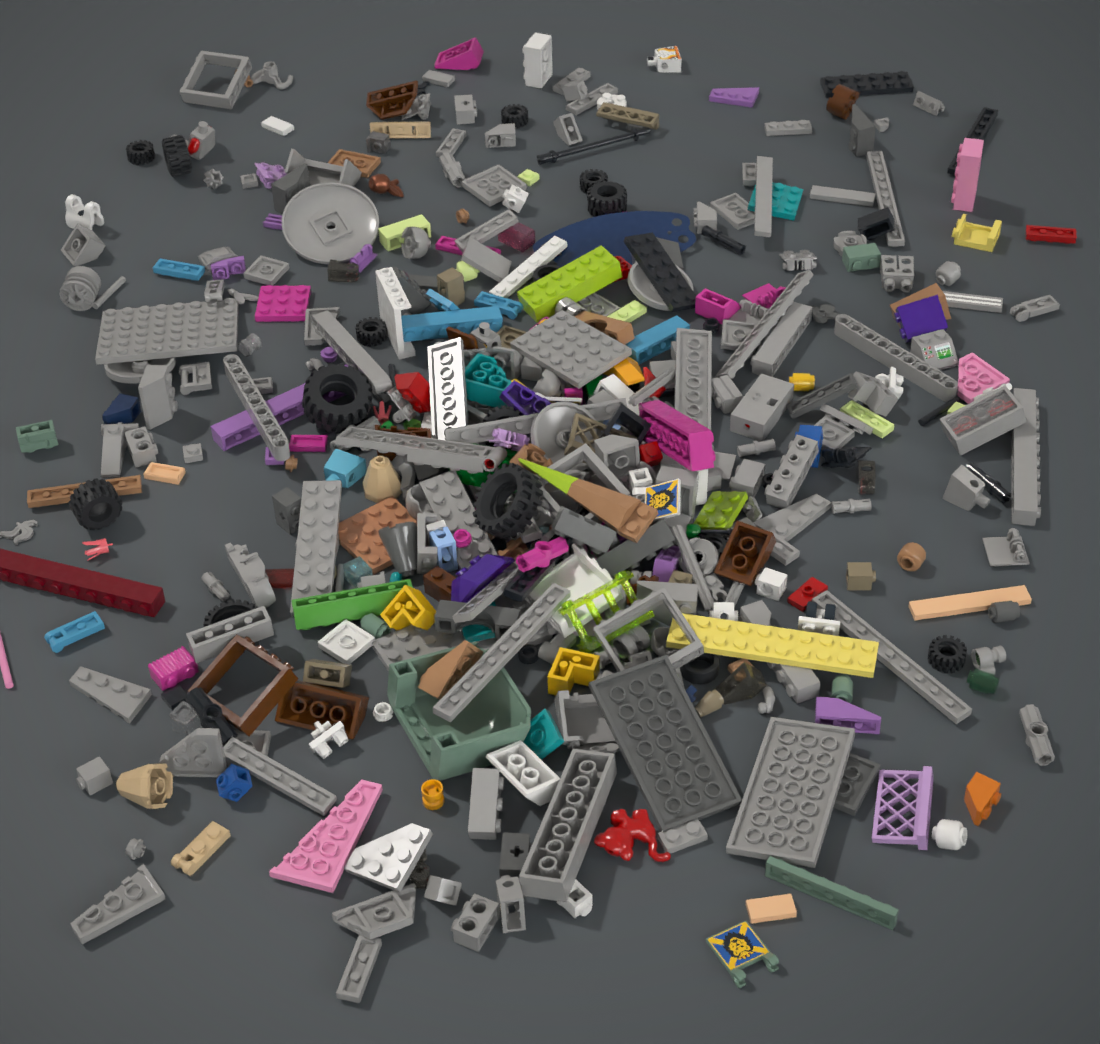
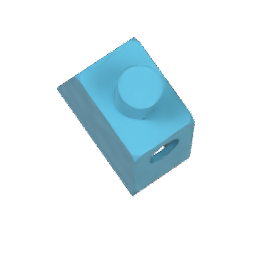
M339 449L334 450L324 466L325 480H341L343 488L351 487L367 471L366 459Z

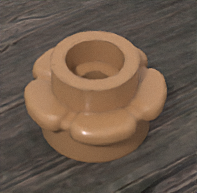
M464 208L456 211L458 223L466 224L467 220H469V213Z
M293 454L289 459L285 460V470H290V472L297 468V458H294Z

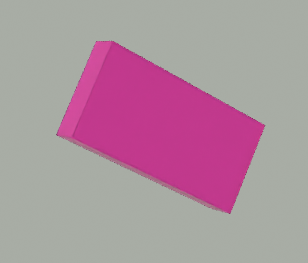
M291 435L289 450L290 452H326L328 437L327 435Z

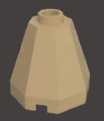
M376 456L370 461L363 480L365 497L375 503H379L391 496L396 499L402 493L400 489V476L389 458Z
M147 764L121 773L116 782V787L121 796L145 808H165L167 803H164L166 798L170 799L173 794V775L171 772L166 771L165 768H168L167 764Z

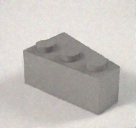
M473 768L468 823L470 839L496 840L497 832H501L499 811H502L503 808L501 791L504 790V777L500 776L499 769Z

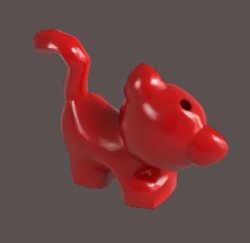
M624 809L613 811L610 816V822L614 827H609L594 838L595 845L603 847L608 854L621 857L626 861H630L633 857L632 847L634 839L648 843V855L654 861L665 862L671 858L669 852L657 853L656 830L649 819L646 809L633 811L631 818Z

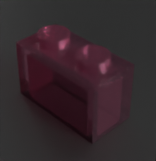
M518 222L499 233L498 241L520 252H524L535 244V230Z

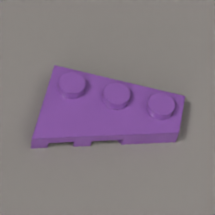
M759 87L712 89L709 101L753 107L759 94Z

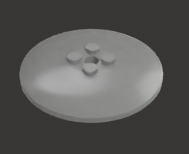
M325 182L301 190L291 198L282 215V231L288 245L301 257L321 264H339L350 261L352 257L360 252L365 244L372 245L374 243L379 228L378 212L371 199L359 189L343 183ZM332 225L335 226V228L328 229L327 226Z

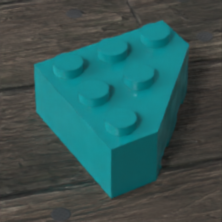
M477 353L465 367L467 400L494 408L507 407L499 396L512 383L511 380H507L506 373L501 367L497 366V361L494 357Z

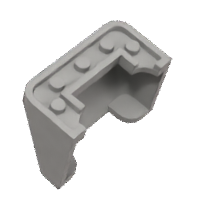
M569 690L558 691L554 701L560 733L565 741L563 745H566L569 749H574L585 744L616 742L593 694L578 695V692L570 696Z

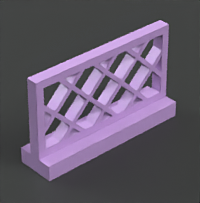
M923 766V771H879L872 843L918 845V850L928 849L934 782L932 766ZM884 778H894L897 781L888 785L884 782ZM910 778L918 779V782L913 786H910L906 781ZM900 785L907 789L901 794L894 791ZM888 793L895 797L889 802L882 799ZM912 793L917 799L909 804L904 798ZM901 802L905 806L898 812L892 808L893 805ZM886 810L893 814L886 820L880 816ZM911 811L915 816L907 821L902 815ZM896 819L903 823L897 829L890 825ZM885 827L891 832L886 836L878 835V832ZM909 828L913 832V837L902 836L900 833Z

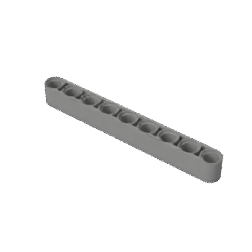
M328 310L311 316V322L315 330L348 366L354 367V370L361 371L363 373L362 376L368 378L374 395L392 389V382L385 371Z
M846 314L836 316L834 328L836 336L888 368H896V373L942 401L948 402L956 397L958 382L852 317Z
M235 354L225 356L223 361L226 376L274 459L277 461L289 459L288 439L242 361Z

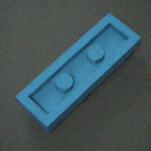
M160 258L153 266V272L199 281L205 273V267Z

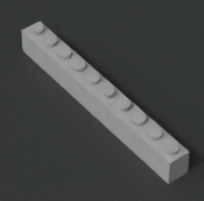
M1014 388L1013 395L1024 409L1026 423L1011 430V524L1035 526L1036 518L1040 519L1041 507H1038L1041 494H1037L1040 492L1041 482L1037 481L1040 479V469H1037L1040 465V457H1038L1040 444H1037L1040 438V433L1038 432L1040 422L1038 421L1039 409H1036L1039 406V397H1036V390Z

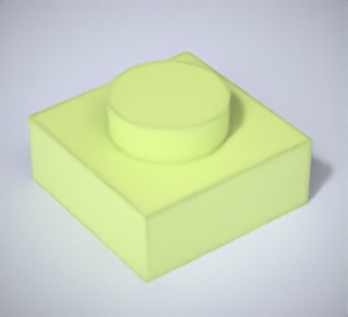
M527 169L518 175V178L528 186H531L539 180V174Z

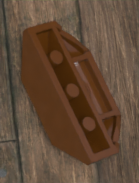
M418 81L368 92L366 106L381 120L407 114L417 96Z

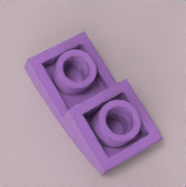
M244 256L233 257L212 264L213 280L230 279L232 274L244 273L246 271Z

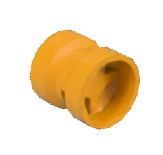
M435 779L425 781L421 786L424 807L428 810L440 809L444 804L442 783Z

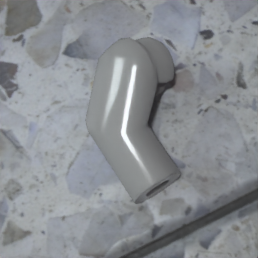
M311 358L310 361L306 362L308 370L315 368L318 371V368L323 366L319 359Z

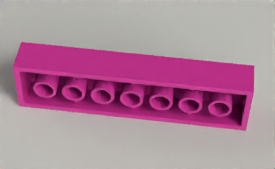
M660 400L638 404L639 416L651 424L643 440L648 443L657 441L661 452L692 472L714 468V461L716 459L715 452L712 450L714 436L710 429Z

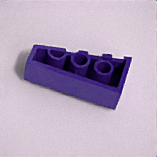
M515 380L499 396L508 407H513L514 411L519 410L521 416L539 413L546 406L552 404L546 398L540 397L534 391Z

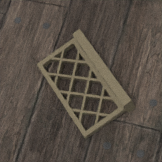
M576 413L564 455L570 454L585 443L595 453V449L591 444L599 436L594 429L598 428L603 431L606 425ZM578 421L583 422L587 428L582 430L578 425ZM612 428L609 432L612 435L637 439V437ZM589 431L594 439L589 441L584 434L585 432ZM579 435L584 443L574 441L575 437Z

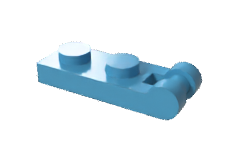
M483 291L474 300V306L477 307L498 306L501 314L507 315L510 319H515L524 308L523 304L518 301Z
M94 611L47 632L44 638L50 644L52 651L58 653L65 646L105 629V626L99 615Z

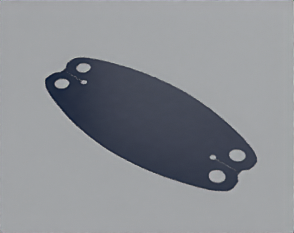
M661 211L620 212L585 219L554 231L538 240L533 245V251L535 253L541 248V245L548 242L552 237L557 236L567 241L568 246L561 252L562 255H557L551 260L555 261L559 267L565 266L601 245L611 255L621 256L633 265L631 253L623 242L627 236L653 232L658 238L678 242L680 253L696 242V236L689 230V218L683 214ZM678 218L682 221V224L674 226L672 220ZM685 235L688 237V241L681 243L678 241V237Z

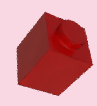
M657 441L639 446L640 462H645L652 467L658 465L663 459Z

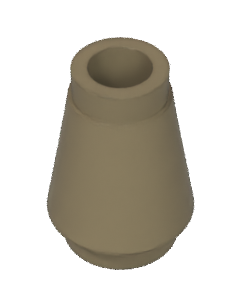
M717 690L708 691L694 707L699 718L722 708L724 699Z

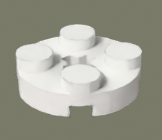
M604 93L597 101L598 110L603 102L627 107L624 95Z

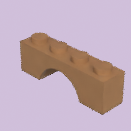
M582 311L574 316L624 345L635 339L632 324L629 322L588 311Z

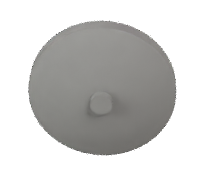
M635 262L627 278L628 285L633 294L650 307L670 311L642 268ZM676 266L682 274V276L687 281V283L689 284V286L691 287V289L693 290V284L689 276L681 268Z
M175 357L119 362L104 364L106 375L114 381L140 383L146 365H168L170 372L174 368L176 361Z
M563 401L552 403L542 409L532 423V444L541 448L546 453L544 457L547 460L550 458L553 464L566 456L564 452L568 446L574 415L578 413L596 421L593 415L580 405ZM578 421V425L582 430L587 428L583 422ZM595 428V432L600 436L601 429ZM589 431L584 433L589 441L594 439ZM579 435L575 437L574 441L584 443ZM581 462L571 468V470L585 471L590 467L586 463Z

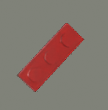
M1026 225L1025 230L1026 240L1076 244V229Z

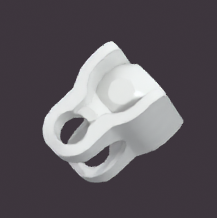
M71 194L67 197L65 201V218L68 227L74 229L79 224L92 230L94 224L99 226L104 224V218L98 203L90 201L84 206L79 196Z

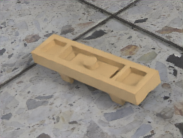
M370 122V134L374 131L389 134V138H431V122Z

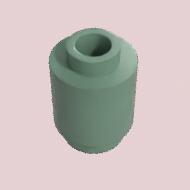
M373 613L365 615L360 622L361 629L374 636L375 639L388 635L391 632L388 624Z
M837 675L832 681L831 698H839L848 703L852 702L853 682L848 675Z

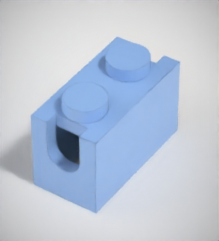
M444 527L443 531L438 529L429 532L430 547H437V565L447 572L458 570L456 541L448 527ZM442 557H443L444 561H448V562L443 564V563H442Z

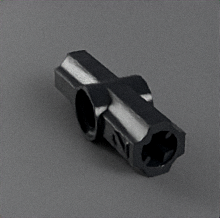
M201 687L192 689L185 696L187 703L200 718V724L203 728L220 730L223 746L232 737L237 738L238 734L222 715L221 707L213 703Z

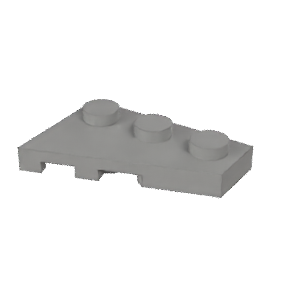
M340 307L306 309L305 346L322 345L324 342L323 337L313 327L311 316L328 310L337 319L340 314Z

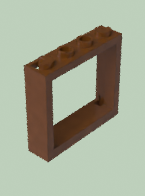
M236 634L190 687L188 692L196 687H201L209 699L221 707L222 715L227 722L250 737L299 678L292 672L294 668L289 663L285 662L282 664L280 658L275 654L269 655L265 648L261 645L256 647L255 643L247 636L242 638ZM247 650L280 672L244 715L239 717L207 694L242 653Z

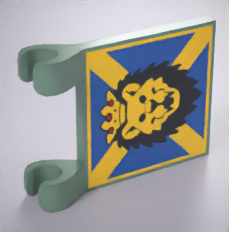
M743 921L706 938V943L729 972L737 988L746 985L744 980L746 979V974L741 969L762 959L770 972H775L779 969L777 966L779 959L769 951L747 921Z

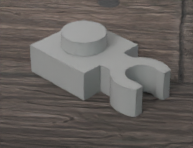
M712 573L704 576L714 602H718V598H722L725 601L727 593L724 591V585L716 574Z

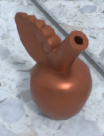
M376 174L370 177L369 188L373 192L378 194L389 192L397 197L404 196L401 189L397 186L399 184L398 179L390 181L389 177L385 174Z

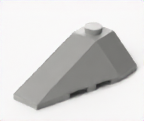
M497 346L464 350L465 367L479 353L494 357L497 361V366L501 367L506 373L507 380L517 379L521 374L523 356L515 349Z

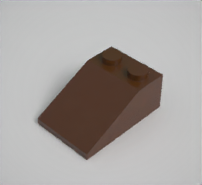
M737 520L714 570V574L751 586L768 561L776 544L773 532Z

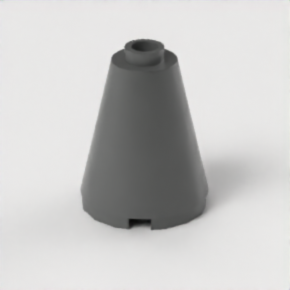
M416 523L395 524L396 526L389 528L387 526L378 530L379 537L396 572L402 574L403 578L413 576L414 572L417 571Z

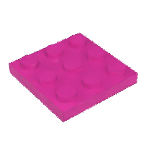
M261 286L255 312V321H305L306 309L309 307L311 286Z

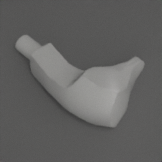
M397 455L391 463L398 475L402 476L400 489L403 492V500L405 501L408 489L415 485L416 471L413 462H407V455Z

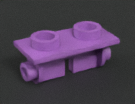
M365 244L360 252L350 259L347 269H357L360 273L377 256V254L372 252V245Z

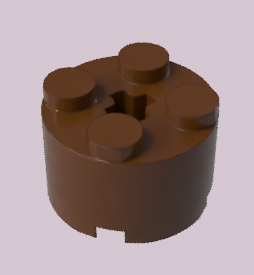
M838 84L832 91L834 93L833 97L828 99L826 110L835 116L847 120L852 112V104L856 103L860 93Z

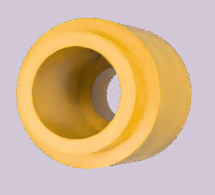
M793 373L792 377H789V382L794 384V391H809L810 389L814 390L815 377L810 375V373Z

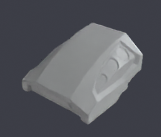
M219 247L200 254L198 259L208 272L212 273V264L221 260L238 257V255L230 247Z

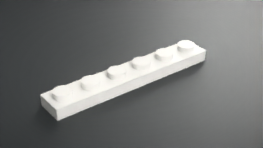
M557 236L552 237L491 289L489 293L509 298L533 277L534 271L538 267L547 265L567 248V241Z

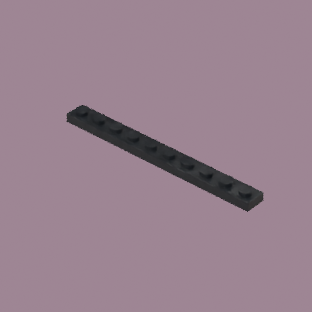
M583 506L576 510V513L582 516L590 513ZM554 534L553 537H552L549 541H551V540H553V539H556V538H558V537H560V536L557 535V534ZM566 535L564 539H566L569 550L572 544L575 543L572 542V537ZM566 553L551 559L548 567H535L526 572L520 571L506 586L503 596L522 603Z

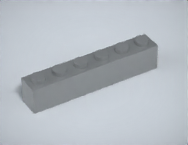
M794 302L785 310L786 313L783 317L779 318L778 324L772 328L771 334L766 336L764 344L759 346L757 354L752 356L750 362L752 373L774 376L810 323L812 316L811 306Z

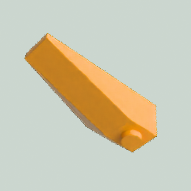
M627 357L603 373L607 376L614 374L628 386L645 381L638 362L630 357Z

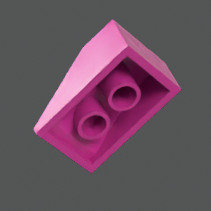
M472 38L440 52L434 67L435 69L455 70L475 69L480 65L484 50L477 38Z

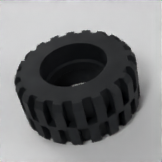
M334 363L328 364L327 367L323 365L318 368V371L314 370L306 379L304 385L302 407L304 408L305 416L309 417L308 420L312 424L315 423L317 428L326 429V432L329 433L335 431L336 434H339L349 425L358 426L366 421L367 416L370 414L373 393L368 378L362 376L363 373L361 371L354 370V367L350 365L347 367L341 363L339 365H334ZM338 391L347 394L353 401L347 405L339 406L328 403L322 396L328 392Z

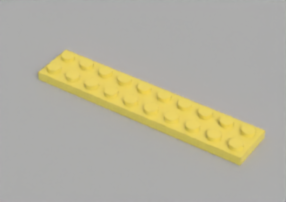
M682 613L703 644L704 653L869 678L874 677L879 642ZM672 618L666 647L682 649L688 646L690 642L674 618Z

